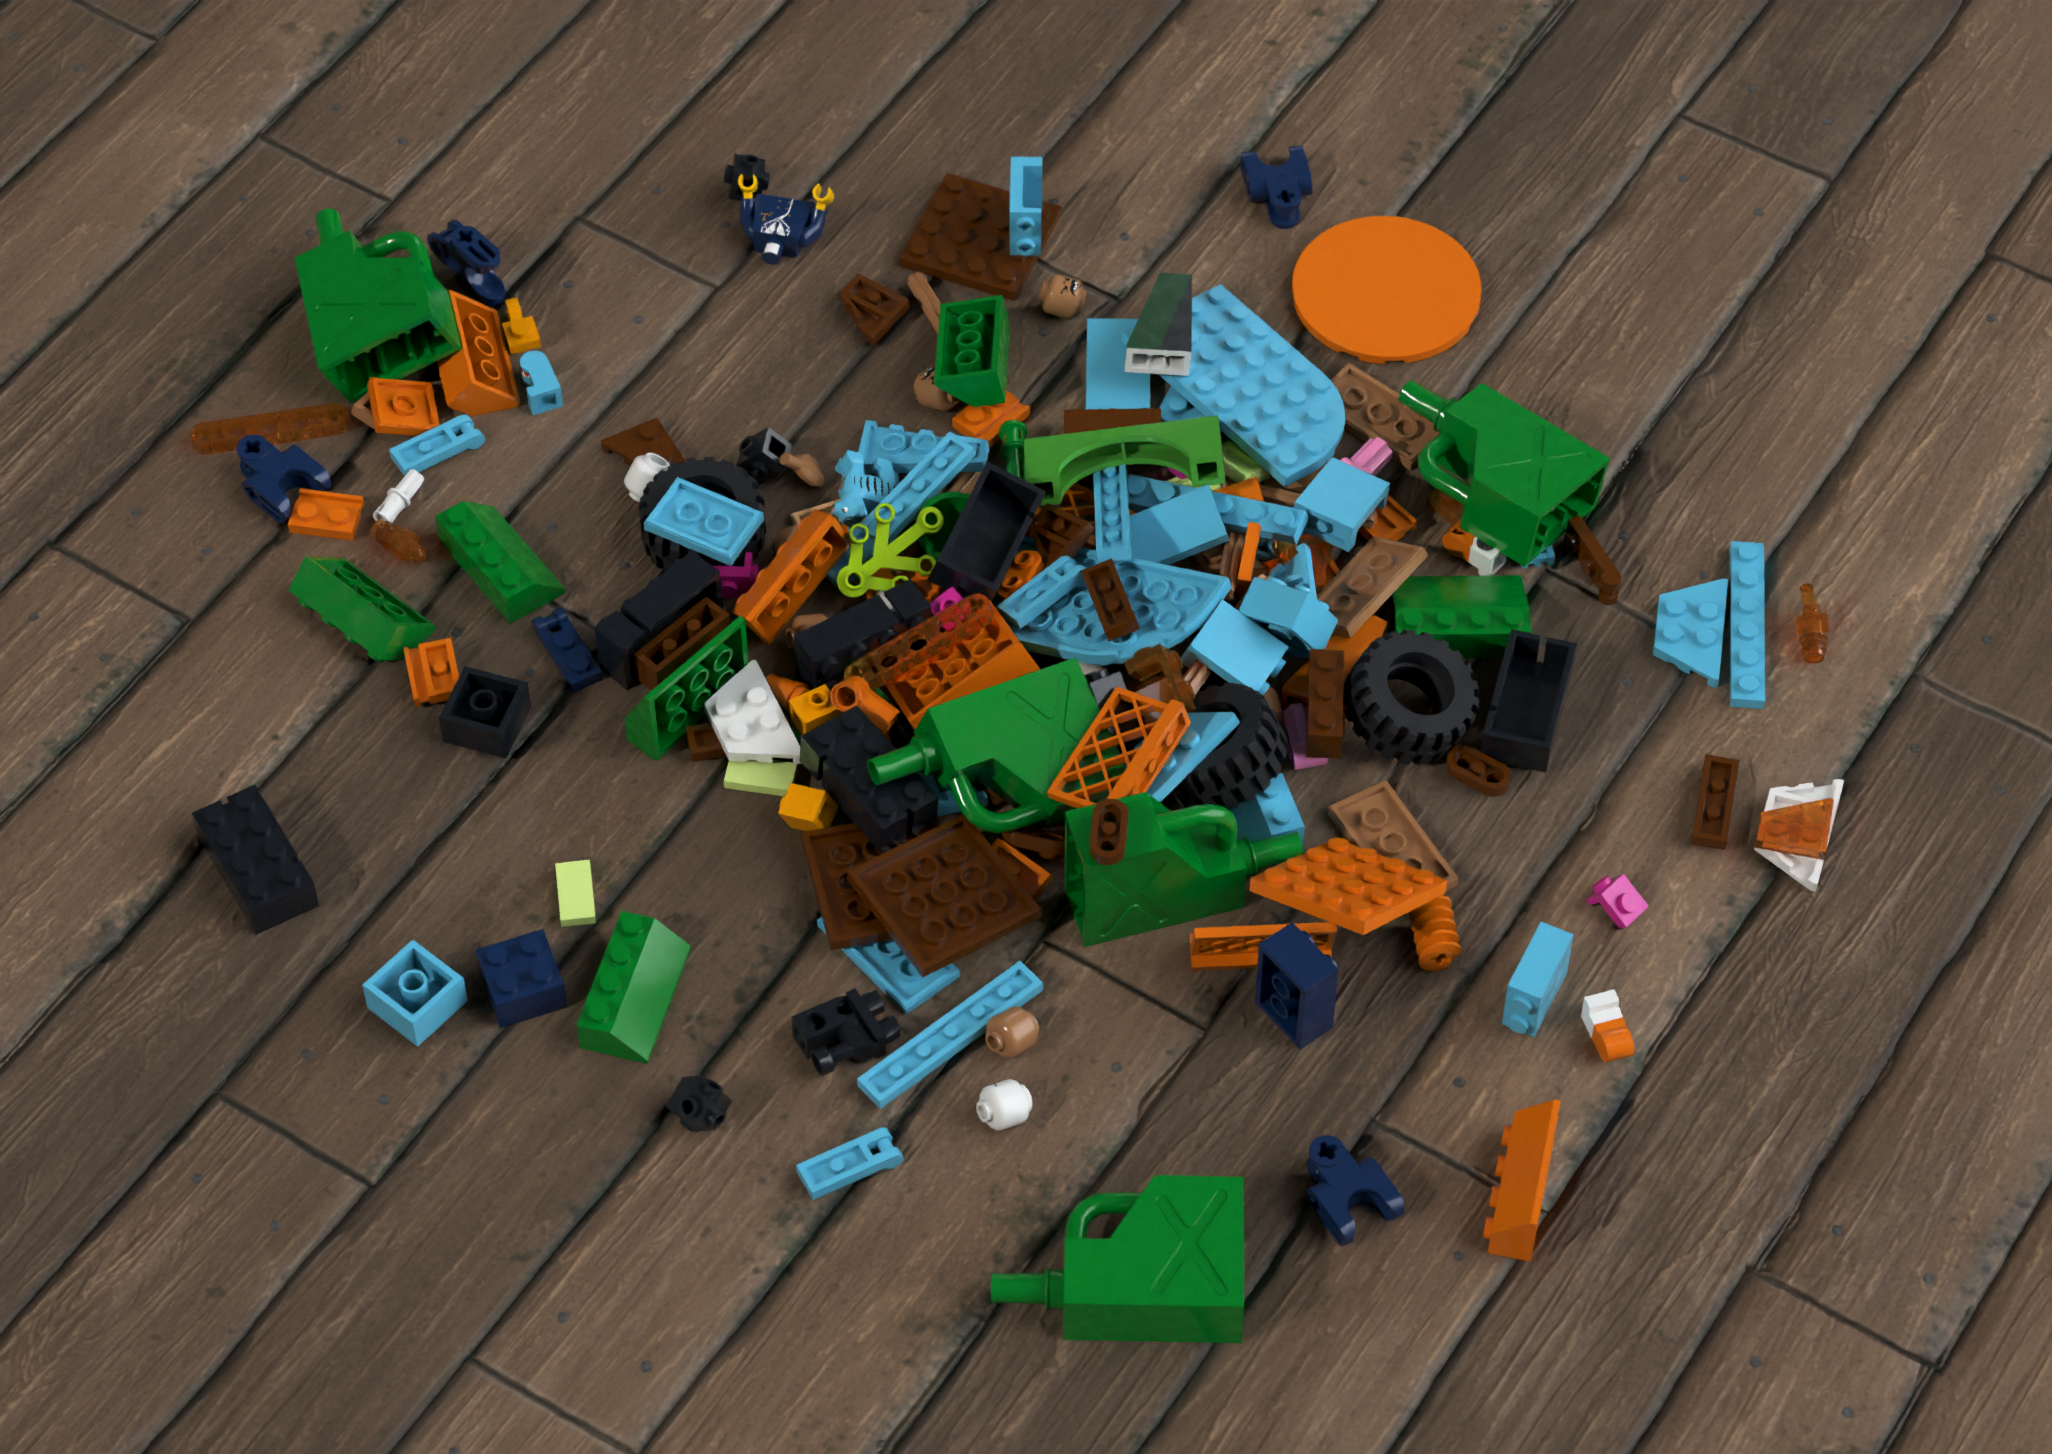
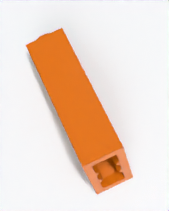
M1372 615L1351 638L1337 635L1330 637L1325 650H1344V682L1354 664L1371 642L1378 637H1384L1387 633L1388 621ZM1309 660L1284 684L1281 693L1282 710H1286L1290 705L1302 703L1308 707ZM1343 704V730H1344V728H1345V726H1346V724H1347V722H1348V720H1347V718H1346V715H1345V712H1344V710L1347 708V706H1345L1344 704Z

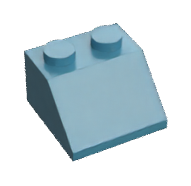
M1282 773L1270 780V786L1265 791L1260 790L1256 793V798L1249 802H1241L1239 807L1232 810L1228 809L1234 814L1237 822V840L1248 837L1251 842L1297 831L1303 845L1305 826Z

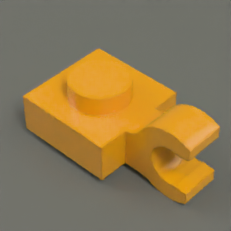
M517 297L505 300L509 321L502 323V330L510 354L541 348V339L533 316L523 318Z

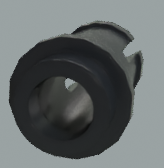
M903 714L898 715L901 726H898L895 721L889 729L897 742L896 749L910 745L911 738L915 736L908 719Z

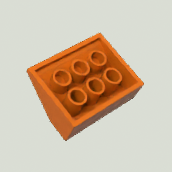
M987 600L972 611V615L950 632L945 631L884 675L881 680L915 729L928 708L1038 671L1040 668L992 602Z

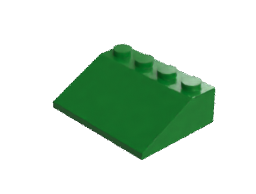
M1521 575L1409 576L1390 596L1392 631H1398L1400 634L1403 630H1415L1418 635L1421 632L1432 634L1433 639L1437 641L1443 639L1448 642V647L1454 652L1458 650L1464 659L1503 658L1511 629L1531 633L1529 605Z
M739 616L656 686L625 718L627 740L654 761L659 760L686 736V727L699 725L707 718L704 703L749 663L746 624L743 617Z

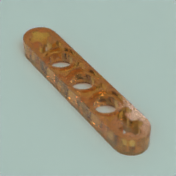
M329 403L202 422L191 429L190 439L194 451L202 455L237 450L238 442L248 435H260L272 445L335 436L347 431L350 421L346 407L339 403ZM337 417V421H331V418ZM316 419H320L321 424H317ZM300 420H307L311 422L305 428H297L294 426V424ZM267 425L278 426V429L272 433L262 431ZM237 429L246 431L245 435L239 438L229 436L231 432ZM223 433L224 438L220 439L219 434ZM208 436V440L202 441L203 437Z
M972 594L854 661L846 667L843 678L862 675L868 682L870 689L874 691L988 625L994 615L989 599L982 594ZM978 607V609L982 610V612L976 614L972 610ZM963 615L966 620L965 623H962L960 616ZM947 622L956 623V628L952 632H940L943 624ZM915 640H927L926 646L920 650H912L910 648ZM888 656L898 657L897 662L893 666H881L884 658ZM875 666L878 673L874 674L871 667ZM848 687L852 694H855L854 691Z

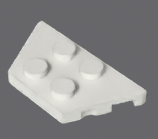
M756 659L752 660L704 703L705 713L729 761L746 762L748 760H756L758 762L773 763V758H793V764H801L800 745Z
M1835 779L1832 785L1814 787L1812 782L1799 784L1796 787L1782 786L1770 788L1754 850L1810 891L1816 892L1844 784L1842 779Z

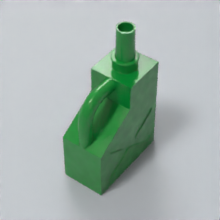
M324 209L317 213L315 222L320 245L294 257L318 369L350 404L361 399L368 392L367 383L370 377L400 380L462 349L449 293L434 277L429 253L422 238L412 232L395 231L362 245L350 230L344 232L338 211L335 209ZM398 250H406L410 258H382Z
M1413 380L1408 381L1402 388L1398 397L1399 403L1432 422L1434 431L1440 432L1419 453L1418 469L1423 478L1434 488L1462 504L1460 528L1476 536L1492 548L1500 550L1502 554L1525 567L1566 533L1568 519L1579 515L1583 519L1596 508L1610 461L1608 456L1483 383L1479 384L1459 401L1453 397L1446 400ZM1439 465L1464 479V482L1443 470Z
M1075 657L928 708L914 730L915 736L911 738L910 745L869 759L867 762L869 774L875 785L878 786L917 772H921L925 776L931 772L940 793L951 790L965 818L983 831L996 834L1011 832L1034 823L1040 828H1044L1064 821L1065 811L1077 809L1050 799L1047 791L1091 726L1100 709ZM1106 728L1099 732L1097 736L1098 742L1112 737L1109 729ZM1116 746L1101 750L1104 760L1120 755ZM1097 752L1083 757L1079 763L1080 768L1100 762ZM1122 763L1108 768L1109 779L1123 774L1126 769L1125 764ZM1103 771L1083 777L1086 787L1105 780ZM1077 779L1066 783L1061 791L1070 793L1082 789L1080 780ZM978 780L1015 809L1000 813L987 810L977 799L971 782ZM1109 790L1090 795V801L1097 804L1107 799L1110 794Z
M1143 792L1117 799L1126 805L1129 812L1125 855L1120 862L1114 865H1102L1095 862L1090 855L1092 815L1096 804L1065 811L1064 892L1084 947L1244 908L1246 877L1256 876L1259 869L1283 863L1287 859L1298 855H1304L1302 841L1297 831L1251 842L1248 837L1237 840L1238 827L1235 816L1225 807L1204 804L1170 811L1148 792ZM1107 820L1106 822H1112V823H1114L1115 821H1114V820Z
M1154 1175L1143 1192H1105L1093 1194L1080 1201L1068 1216L1065 1228L1064 1269L1046 1267L1045 1273H991V1303L1045 1305V1311L1049 1309L1063 1310V1340L1242 1343L1244 1317L1243 1177ZM1104 1214H1127L1110 1239L1087 1238L1088 1225L1094 1218Z

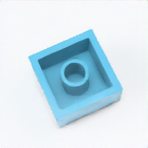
M1254 577L1238 610L1285 645L1310 652V649L1325 650L1338 622V619L1328 611L1329 605L1313 597L1314 592L1311 589L1296 584L1295 588H1292L1274 577H1269L1268 580Z
M414 940L410 941L362 985L367 1008L417 1047L468 1001L464 978Z

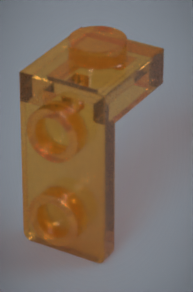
M1158 644L1152 648L1146 647L1136 651L1133 658L1124 662L1128 673L1140 681H1144L1164 671L1175 700L1182 702L1188 713L1196 710L1192 701L1195 698V693L1190 683L1183 679L1180 671L1183 668V664L1175 650L1171 651Z

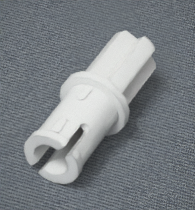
M414 469L409 470L396 488H390L387 491L388 496L373 513V518L378 524L383 527H390L398 514L410 506L411 497L424 481L422 474Z

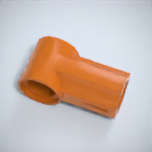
M853 675L836 684L830 693L831 702L837 710L845 712L857 705L883 735L887 733L899 717L900 711L873 692L868 682L860 676ZM846 687L854 691L855 701L847 697L845 693Z

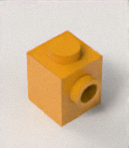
M826 684L789 700L791 722L801 736L843 713L833 706L830 699L831 692Z
M790 783L786 794L780 801L778 814L791 828L811 831L830 827L839 805L824 790Z

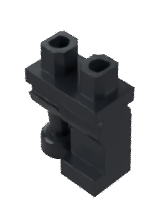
M856 988L846 992V996L836 997L792 1016V1037L807 1060L811 1058L819 1075L824 1076L834 1071V1063L850 1057L864 1063L873 1057L878 1059L886 1055V1045L900 1037V1025L892 1015L880 1021H877L874 1017L885 1011L883 999L877 990L860 995ZM839 1039L841 1043L829 1050L825 1047Z

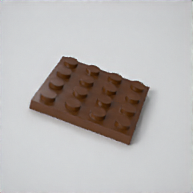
M946 173L899 257V266L996 296L1003 295V298L1016 301L1039 256L1010 255V191ZM1042 201L1041 252L1062 215V206Z
M938 816L936 822L912 836L906 831L905 840L882 853L875 848L855 823L801 832L803 851L831 950L893 940L849 883L847 872L940 826Z
M963 814L847 872L849 883L922 978L1041 918L1042 909L977 827L970 823Z

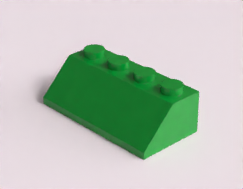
M1003 295L940 304L934 384L935 387L973 407L993 406L1005 403L1010 322Z
M462 501L435 516L441 544L510 624L566 593L563 585L494 506Z
M305 556L288 590L299 598L298 603L307 609L315 610L321 615V620L324 623L340 629L345 633V639L368 650L367 655L378 662L402 660L405 657L403 647L408 646V649L416 648L418 644H421L431 636L437 628L436 625L346 558Z
M621 911L576 1025L580 1049L648 1064L691 951V945L655 918Z

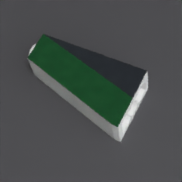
M1160 273L1127 342L1125 372L1189 376L1192 345V275Z

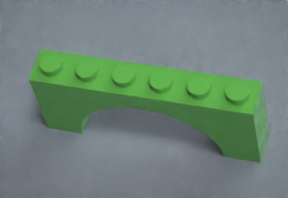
M1216 415L1024 439L1025 481L1046 491L1039 506L1046 505L1047 503L1060 504L1065 492L1078 480L1097 471L1123 464H1152L1173 468L1186 475L1193 487L1205 486L1207 484H1225L1219 418Z

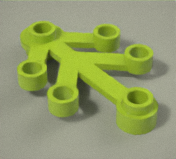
M888 503L878 505L874 511V518L877 522L873 557L863 565V543L869 537V529L866 525L857 523L848 532V538L851 541L849 563L840 570L837 576V586L840 592L847 597L857 598L862 596L867 590L885 592L895 587L896 581L905 582L909 580L903 575L896 576L893 580L871 576L880 568L918 572L921 576H929L931 571L922 570L920 564L922 561L927 560L932 564L933 569L936 560L932 556L924 555L920 558H910L897 555L923 534L934 535L939 532L944 524L942 512L935 507L924 508L918 514L916 523L888 545L890 522L895 517V510ZM887 509L890 512V518L882 519L879 516V510ZM928 514L934 515L937 523L935 525L927 524L925 516ZM853 530H863L864 538L861 540L856 539L853 536ZM850 575L858 576L860 579L859 585H850L848 577Z

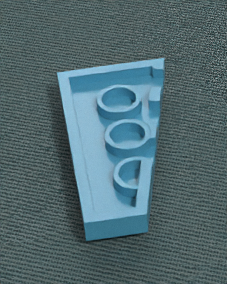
M866 420L858 451L862 453L864 459V472L873 473L871 472V465L877 458L890 460L894 472L910 473L944 437L935 436L933 431L921 429L919 433L904 431L903 426L891 424L889 428L878 427L875 421ZM956 435L971 445L976 453L960 472H982L989 454L988 440Z

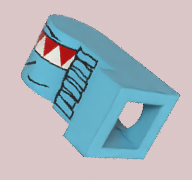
M529 351L521 356L522 381L527 386L528 404L532 415L563 407L561 387L547 356L540 351Z

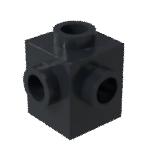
M734 154L732 165H726L723 179L724 183H728V199L740 201V198H743V192L738 183L741 174L743 175V186L745 187L752 186L754 182L753 174L755 175L758 188L753 193V198L756 199V195L762 194V190L767 191L770 173L765 172V159H760L751 154Z
M767 427L753 436H747L741 442L736 466L746 470L749 476H752L761 483L772 476L776 477L786 469V466L780 463V457L783 453L790 454L792 444L770 427Z
M704 1075L682 1077L666 1107L681 1119L680 1123L683 1127L692 1132H700L718 1128L725 1121L726 1111L732 1100L723 1093V1088L717 1082L707 1079Z

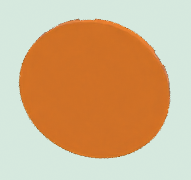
M1395 216L1357 218L1340 223L1324 231L1313 239L1301 253L1296 263L1292 280V294L1297 315L1306 329L1317 340L1340 354L1345 352L1359 357L1360 361L1385 364V361L1404 360V363L1421 361L1451 348L1467 334L1475 317L1478 315L1482 291L1480 275L1473 259L1455 239L1426 223Z

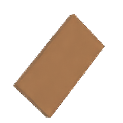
M1350 363L1345 365L1331 379L1344 404V429L1365 443L1370 438L1376 439L1377 437L1386 441L1388 447L1393 451L1392 459L1411 471L1418 464V455L1423 447L1440 433L1434 431L1433 423L1399 403V393Z
M1373 537L1317 595V599L1329 605L1328 611L1338 619L1332 634L1351 638L1428 557L1425 547Z
M1387 780L1327 807L1328 816L1343 837L1349 841V844L1360 848L1373 849L1377 854L1389 859H1400L1405 862V865L1416 869L1432 871L1435 876L1447 880V890L1458 886L1459 878Z

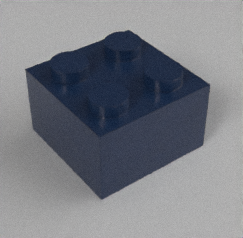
M543 929L476 949L479 973L500 1028L568 1007L564 982Z

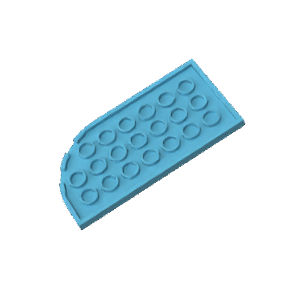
M1220 284L1192 298V345L1189 376L1159 375L1205 417L1218 415L1220 430L1284 487L1322 467L1335 454V448L1339 444L1340 439H1342L1345 425L1344 404L1331 380L1223 285ZM1134 327L1122 332V342L1126 346Z
M1024 536L1016 554L1024 550L1038 552L1036 542L1032 537ZM1081 548L1073 558L1077 565H1083L1086 568L1098 564L1096 550ZM1132 558L1114 565L1140 629L1108 642L1086 585L1073 588L1021 629L1005 618L1003 619L1027 651L1067 660L1076 657L1078 662L1099 666L1122 664L1156 655L1188 638L1195 631L1203 627L1232 586L1228 577ZM997 590L992 604L998 610L997 606L1002 600ZM965 600L967 604L972 608V611L978 608V606Z

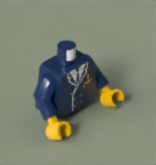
M741 174L738 179L739 187L743 192V198H740V223L747 238L754 241V250L757 253H762V260L770 265L778 264L781 256L798 257L803 248H807L820 238L827 215L825 207L834 200V193L830 187L824 198H819L822 190L820 184L813 188L812 194L817 200L815 208V202L764 194H757L755 199L753 198V193L758 188L755 175L753 174L754 182L752 186L745 187L743 186V175Z

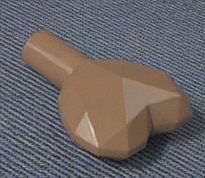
M789 453L781 455L780 463L793 469L808 485L819 488L824 485V476L818 467L817 460L808 453L796 456Z

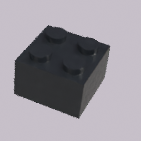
M464 666L439 716L443 742L506 759L531 709L528 682Z

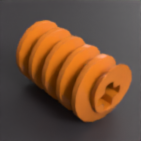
M1444 895L1409 912L1414 942L1416 944V953L1419 957L1418 963L1422 969L1430 972H1437L1448 968L1452 964V960L1456 959L1462 951L1461 946L1458 944L1459 935L1455 932L1457 925L1453 920L1452 901Z

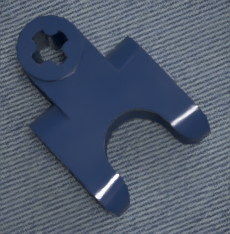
M1302 145L1288 147L1290 157L1286 163L1279 166L1264 164L1259 160L1256 151L1241 153V174L1249 202L1265 201L1270 222L1275 227L1281 229L1293 228L1299 223L1301 196L1312 195V178Z
M453 219L447 223L446 230L439 234L432 232L427 236V242L433 254L457 274L459 285L476 301L492 307L505 299L504 283L493 271L501 263L499 249L477 229L471 226H463L458 220Z
M260 435L245 436L237 444V455L241 459L240 470L243 476L247 478L242 482L244 492L253 503L280 524L287 521L291 516L290 502L285 495L287 491L293 488L326 491L331 487L330 477L326 469L296 445H291L281 452Z
M1322 1135L1312 1141L1309 1147L1310 1158L1307 1163V1172L1315 1185L1307 1189V1198L1312 1209L1339 1246H1345L1354 1241L1356 1225L1349 1213V1209L1354 1206H1371L1387 1221L1394 1220L1404 1214V1201L1401 1194L1374 1158L1367 1157L1356 1163L1343 1143L1331 1135Z

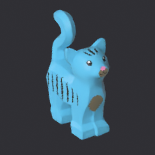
M847 450L843 458H840L835 466V471L842 475V482L838 489L840 500L832 505L831 513L837 516L839 522L848 527V532L854 524L860 523L862 518L871 513L899 484L898 473L894 472L890 460L877 458L871 465V472L876 477L865 475L862 453Z

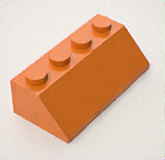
M448 289L447 292L449 293L462 349L437 361L447 406L470 416L517 408L521 402L498 311Z
M814 509L809 516L802 519L792 538L780 546L775 559L768 567L759 572L753 586L736 601L735 608L731 613L736 619L739 616L743 617L746 628L769 645L850 547L851 541L835 517Z
M1550 1100L1515 1111L1512 1125L1505 1124L1501 1146L1508 1148L1506 1156H1498L1495 1176L1502 1178L1500 1186L1493 1185L1489 1207L1496 1209L1494 1217H1486L1483 1238L1490 1239L1489 1254L1531 1262L1561 1101Z

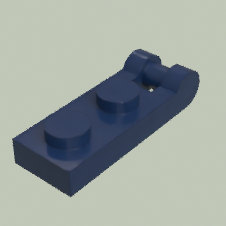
M563 607L553 610L552 615L545 618L539 616L531 620L534 632L573 693L603 680L602 670L569 621ZM558 626L560 631L551 634L549 630Z

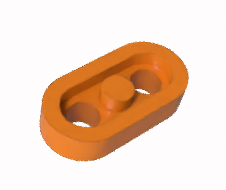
M1024 550L1014 556L998 588L1002 602L1045 570V564L1037 551Z

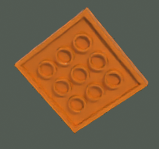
M1331 838L1317 847L1308 849V851L1304 852V855L1289 858L1287 861L1273 868H1268L1265 872L1250 879L1251 892L1362 935L1445 894L1447 890V880L1435 876L1432 871L1413 868L1405 865V862L1400 859H1389L1377 854L1373 849L1360 848L1349 844V841L1344 838Z

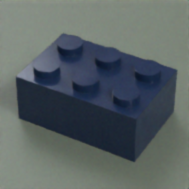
M1293 922L1259 944L1255 1003L1300 1050L1333 1028L1338 966L1330 955H1324L1315 946L1314 940L1306 931H1301Z

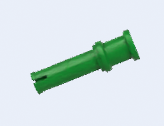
M1009 420L1004 422L999 428V437L1003 441L1000 447V454L1006 461V471L1025 480L1024 439L1028 436V429L1021 421Z

